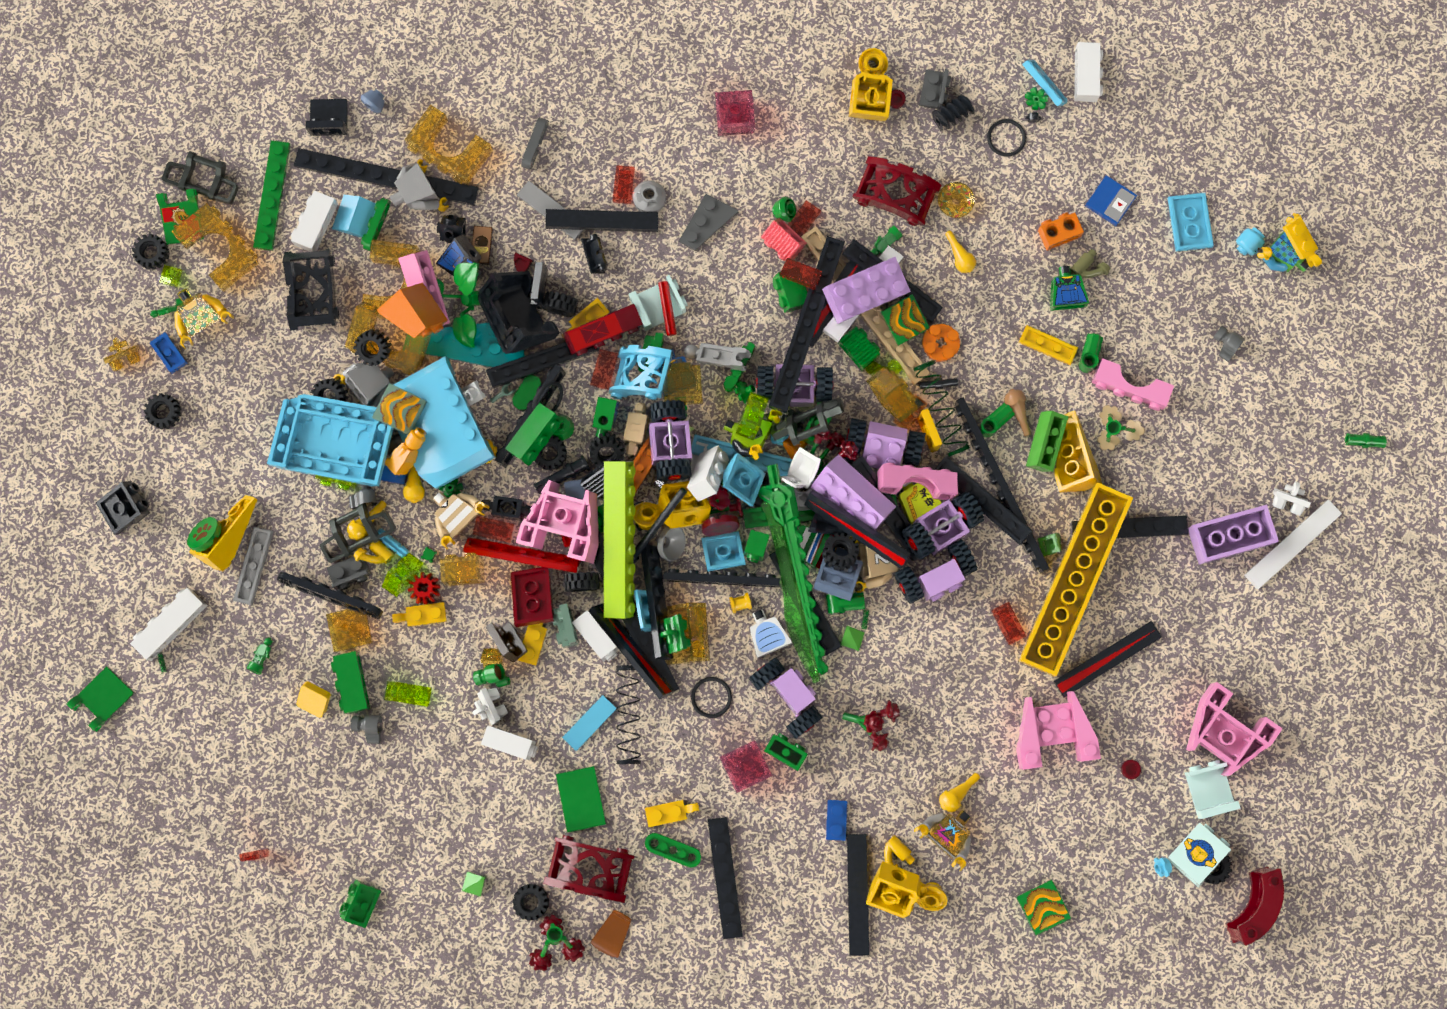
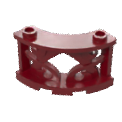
M868 156L865 162L867 164L866 170L857 192L853 193L852 197L858 201L857 203L860 206H872L886 210L905 219L909 225H925V218L935 193L940 191L942 185L924 173L922 176L916 172L914 173V168L898 163L896 166L895 164L888 163V159ZM875 171V180H871ZM886 174H891L893 177L887 179ZM901 177L904 179V188L910 195L892 200L884 185L892 184ZM910 182L916 185L912 189L908 185ZM869 185H876L869 189V192H874L873 196L865 195ZM927 191L924 200H922L920 197ZM915 200L921 204L918 215L910 211L911 207H914L917 211Z
M563 835L562 838L555 837L554 841H556L548 877H544L543 884L625 903L626 895H624L631 862L635 857L628 854L629 850L617 847V851L583 844L575 842L574 837ZM565 846L571 847L573 851L570 855L565 852V856L570 860L568 863L562 860ZM577 847H581V848H585V849H589V850L584 851V852L578 854V848H577ZM599 852L607 853V854H611V855H609V856L607 857L606 861H605V859L602 857V855H601ZM593 856L600 864L604 874L594 876L588 885L585 886L583 885L581 872L574 865L587 857ZM614 858L623 859L621 870L618 874L612 873L610 870L616 869L619 866L613 865L612 860ZM562 864L564 867L559 873L560 865ZM570 870H573L578 875L577 880L572 881L570 879V876L573 874L569 872ZM606 877V881L601 880L603 882L602 887L596 886L595 882L597 879ZM613 877H619L616 891Z
M1269 866L1248 872L1251 882L1249 902L1235 919L1225 923L1232 943L1241 941L1245 946L1252 944L1264 936L1276 922L1284 900V881L1281 869L1279 868L1271 869Z

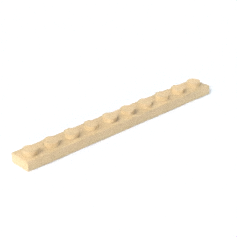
M815 226L801 236V238L807 242V248L819 261L826 238ZM841 258L833 277L834 282L846 266ZM879 306L859 314L915 386L924 378L915 377L918 371L914 372L913 370L914 367L923 363L907 342L897 346L880 313L882 310ZM925 368L917 376H928L930 372Z

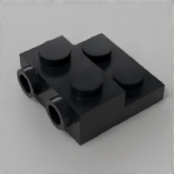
M132 481L119 483L96 502L114 535L120 534L131 524H137L150 514L148 510L149 503L141 498L138 493L140 491L138 485Z

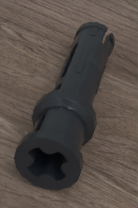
M581 455L580 459L572 463H566L565 468L533 485L538 494H541L548 480L559 484L570 477L576 478L579 473L591 469L585 457Z

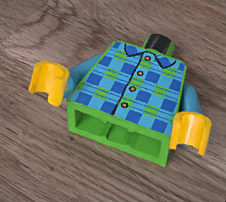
M1293 213L1294 219L1301 216L1300 214ZM1288 217L1286 222L1289 223L1293 218ZM1285 231L1282 232L1270 247L1261 248L1264 253L1257 254L1258 258H1263V261L1270 270L1289 272L1296 266L1304 272L1309 267L1306 259H1299Z

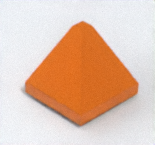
M790 436L783 441V446L791 459L794 458L799 447L804 449L807 443L800 441V444L794 446Z

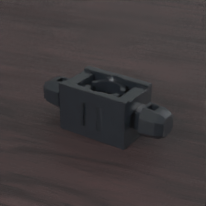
M494 496L493 502L486 499L481 501L489 506V509L484 507L483 511L490 512L492 510L491 515L493 517L521 521L522 515L528 517L532 507L529 505L524 506L522 499ZM511 504L516 509V513L513 509L509 513H505L499 507Z

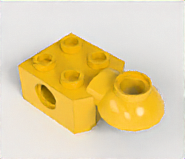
M869 48L860 55L858 64L861 73L852 80L849 117L886 121L889 117L893 82L890 77L884 75L888 68V58L880 49ZM868 61H874L877 67H870Z
M689 481L662 485L658 504L642 502L635 505L634 521L641 529L649 530L680 488H684L687 493L664 522L669 528L702 524L705 520L709 519L711 507L707 498L699 502L687 488Z
M882 861L869 888L866 904L904 918L913 911L915 902L925 910L939 911L944 909L948 899L939 884L935 882L924 884L921 882L920 875Z

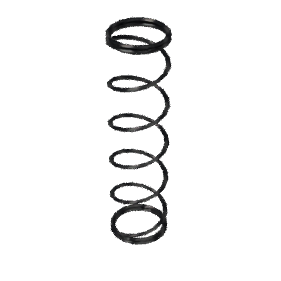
M632 665L616 666L617 671L615 673L617 675L638 681L635 683L621 686L616 689V692L618 694L628 696L626 694L618 692V690L627 686L638 684L641 681L639 679L627 677L617 673L619 670H635ZM630 696V697H632V698L639 699V700L633 701V702H629V703H626V704H622V705L618 706V707L616 708V710H617L618 712L622 713V714H628V713H626V712H622V711L618 710V708H620V707H622V706L629 705V704L637 703V702H639L641 699L638 698V697H635V696ZM629 714L631 716L638 717V719L624 722L616 726V729L621 732L639 736L637 738L618 743L616 745L618 749L628 751L626 749L618 747V745L637 740L641 737L639 734L627 732L618 728L621 725L640 720L641 717L638 715ZM630 751L639 756L626 760H617L616 764H641V760H633L639 758L641 754Z

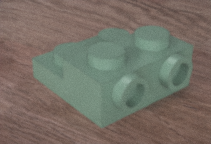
M567 603L559 605L560 608L553 609V625H557L559 633H556L558 645L562 644L563 648L579 645L576 629L572 624L571 608Z

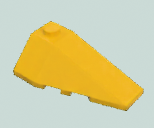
M1073 410L1064 414L1068 416L1054 470L1059 492L1086 491L1093 488L1097 482L1103 484L1076 411Z
M245 495L228 511L229 517L219 521L222 530L220 536L214 538L213 545L202 552H196L191 549L189 553L215 570L223 572L227 569L237 553L257 499Z

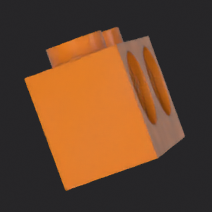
M1067 212L1060 215L1059 219L1054 221L1049 219L1041 223L1038 233L1046 251L1081 238L1084 231L1075 212L1071 214ZM1064 224H1070L1073 229H1066ZM1047 231H1053L1056 236H1049Z

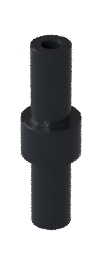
M941 378L928 389L935 388V390L943 389V387L958 386V379ZM934 381L919 382L920 389H925Z

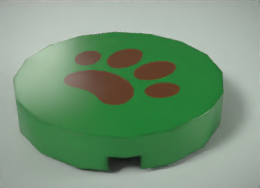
M214 517L203 519L190 532L187 545L196 552L208 549L213 545L214 538L220 536L222 530L221 523Z

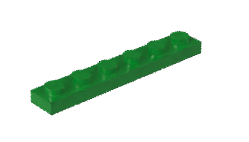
M271 140L253 244L254 249L273 251L291 145L289 142Z

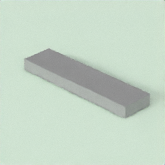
M530 181L517 194L520 199L545 218L546 209H565ZM560 229L573 240H576L584 231Z
M258 527L253 528L233 601L253 606L273 531Z

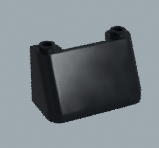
M529 271L492 273L478 292L479 304L505 354L517 353L554 340L560 333L553 321L543 323L536 307L531 304L530 294L532 292L533 278Z

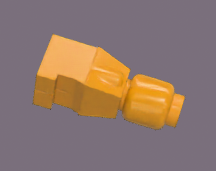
M417 427L415 430H411L405 439V443H401L393 451L391 458L386 459L385 465L394 475H406L416 462L418 450L426 440V432L422 428Z

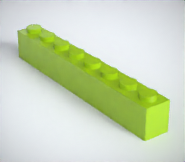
M604 461V618L626 619L633 617L635 612V604L633 603L635 584L633 583V575L635 573V565L633 563V555L635 554V545L633 544L635 534L634 476L636 472L634 461Z

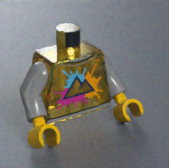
M961 810L955 818L948 813L946 815L939 813L929 816L921 825L914 829V832L917 830L922 832V836L919 837L920 839L926 836L953 859L952 867L957 863L960 865L959 871H962L966 866L971 837L969 836L970 831L964 825L971 817L965 811Z

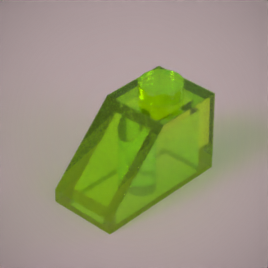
M750 392L741 414L736 434L754 440L761 426L768 398Z
M408 553L388 571L381 587L395 597H398L407 589L409 581L414 579V575H417L424 563L411 553Z

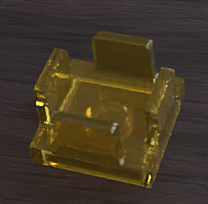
M690 362L671 363L663 389L664 402L666 400H680L685 405L703 404L700 365H691Z

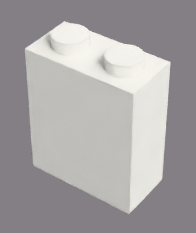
M585 611L572 622L603 662L605 660L609 662L618 655L616 652L619 649L588 611Z
M488 725L481 745L525 760H530L531 757L534 758L538 746H535V741Z

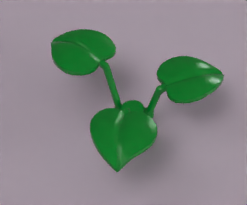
M460 263L454 270V282L459 286L458 290L463 295L443 294L444 284L440 279L436 278L443 298H461L462 304L468 307L460 313V317L454 318L452 329L455 338L462 345L474 348L477 331L476 322L470 314L466 313L474 310V306H480L478 301L479 291H474L479 263Z

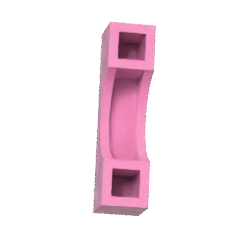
M1103 358L1099 362L1091 382L1096 384L1095 387L1100 390H1112L1116 396L1124 397L1125 395L1130 397L1132 402L1142 404L1143 402L1148 404L1150 409L1156 411L1167 407L1174 385L1158 379L1145 387L1133 386L1123 378L1119 364Z
M885 463L877 471V489L881 493L897 494L904 484L915 482L926 487L933 499H949L952 501L958 494L957 472H951L948 469L932 470L930 467L915 468L912 465L898 466L894 463Z

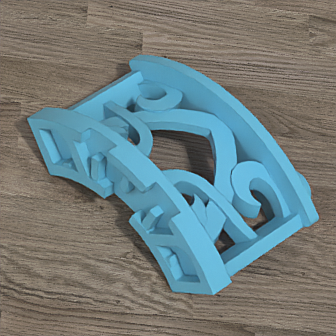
M628 345V348L621 347L618 358H621L615 384L610 387L608 394H611V397L615 399L627 398L630 395H644L652 400L662 398L673 356L672 350L653 346L641 349L640 345ZM665 361L662 373L658 372L657 370ZM637 362L638 366L645 371L633 381H630L629 371ZM653 374L661 377L658 388L649 387L651 382L657 384V381L651 377Z

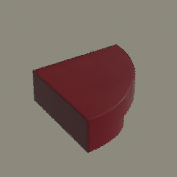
M515 252V269L518 272L528 271L533 261Z

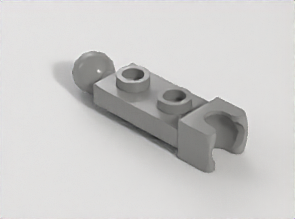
M701 343L699 349L693 344L687 345L684 349L685 356L689 359L696 358L698 363L733 368L739 371H747V367L744 366L741 360L751 357L749 350L740 347L732 348Z

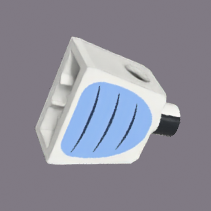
M763 609L752 614L756 624L750 627V632L757 659L791 645L790 638L775 616L767 619Z

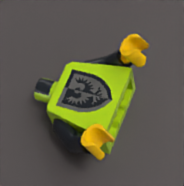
M772 409L770 413L742 415L738 423L728 419L724 430L732 433L730 444L736 453L743 457L757 460L759 453H763L762 447L771 432L773 424L771 422L779 423L781 420L779 416H782V413Z

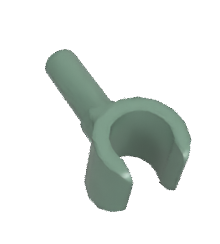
M512 383L502 386V391L491 398L490 401L494 403L505 395L509 396L515 393L516 389L510 392L508 385Z

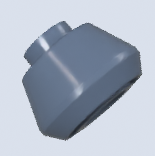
M377 89L375 91L369 90L361 95V102L368 109L378 114L382 112L385 103L383 100L384 95Z

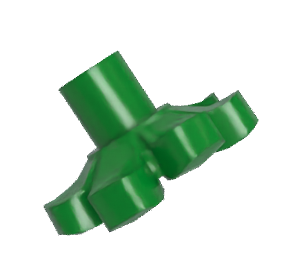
M1036 87L1031 88V92L1025 94L1026 104L1028 106L1032 105L1033 110H1038V108L1044 109L1046 107L1045 102L1049 100V96L1044 95V89L1037 90Z
M739 381L736 383L737 387L734 388V392L739 394V401L749 404L753 400L751 393L755 392L754 385L747 386L745 381Z
M455 479L440 487L439 490L444 492L443 494L447 498H450L453 494L458 495L462 493L460 490H463L464 486L462 483L458 484V479Z

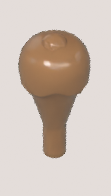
M1010 389L1004 396V403L1013 409L1024 436H1029L1031 431L1026 417V396L1021 390Z

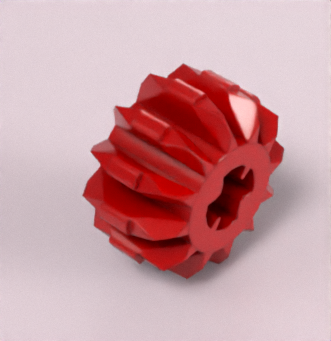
M421 572V578L415 574L414 578L416 581H409V584L413 585V587L408 588V592H414L410 598H417V604H420L423 600L424 605H427L428 598L435 602L433 595L440 596V593L435 591V589H441V585L436 584L439 579L437 577L433 578L432 573H429L426 577L425 572ZM423 584L429 586L427 587V592L420 591Z

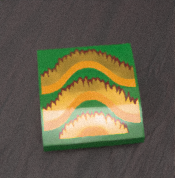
M913 294L880 312L897 346L930 328Z
M1052 880L1016 897L1035 936L1071 919Z

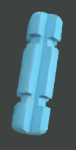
M381 528L378 530L379 534L385 532ZM388 534L380 538V541H383L391 550L397 552L396 554L401 558L406 557L409 553V550L401 546V543Z

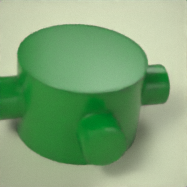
M425 547L421 559L433 563L437 551Z

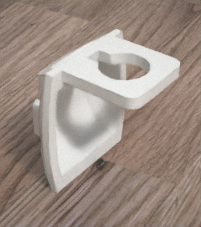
M799 447L791 462L788 476H782L781 480L794 488L805 487L808 489L818 472L821 459Z

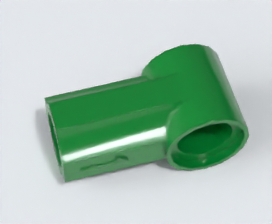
M1093 333L1086 336L1083 352L1078 364L1079 369L1084 373H1091L1099 362L1103 337ZM1084 360H1090L1092 366L1086 365Z
M1003 403L981 422L979 429L983 437L989 438L993 436L996 431L1015 416L1013 409L1009 405ZM984 424H990L993 430L987 431L984 428Z
M864 592L853 593L850 601L830 594L826 595L828 615L865 609Z

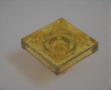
M349 609L326 614L335 653L373 643L366 614L363 615Z

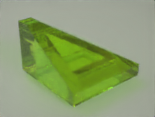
M164 265L159 283L178 287L183 270Z

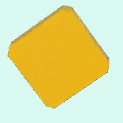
M307 681L301 686L296 705L320 718L326 713L331 694Z

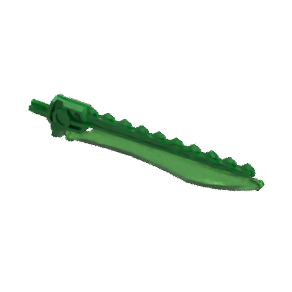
M778 464L767 466L770 485L760 488L758 495L764 500L761 506L766 514L779 563L785 621L801 662L812 678V682L817 683L820 681L819 673L823 675L828 672L829 666L822 659L825 656L826 650L819 643L822 639V633L816 628L819 617L813 612L816 601L810 596L813 585L807 580L810 569L804 564V558H806L807 553L800 545L803 542L804 536L797 529L800 526L797 499L794 487L785 482L781 483Z

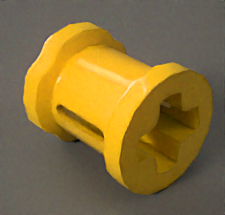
M748 593L736 598L729 597L733 614L739 610L752 609Z

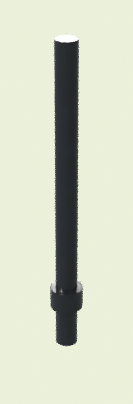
M684 488L679 489L635 547V554L633 555L634 564L638 561L640 553L687 493Z

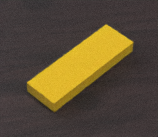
M1028 325L1025 326L1018 342L1068 365L1072 364L1078 347Z

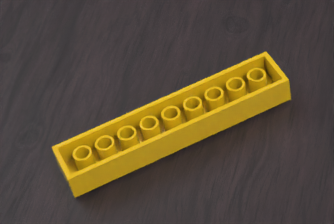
M1098 482L1094 485L1020 655L1019 662L1053 677L1057 676L1133 497Z

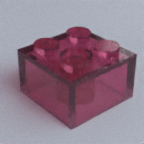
M752 90L715 92L718 136L755 133Z
M755 740L719 757L736 793L772 776Z

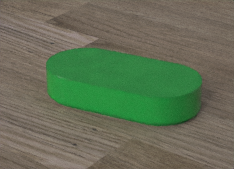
M527 376L513 396V405L517 410L525 411L529 401L534 399L538 387L542 384L537 376Z

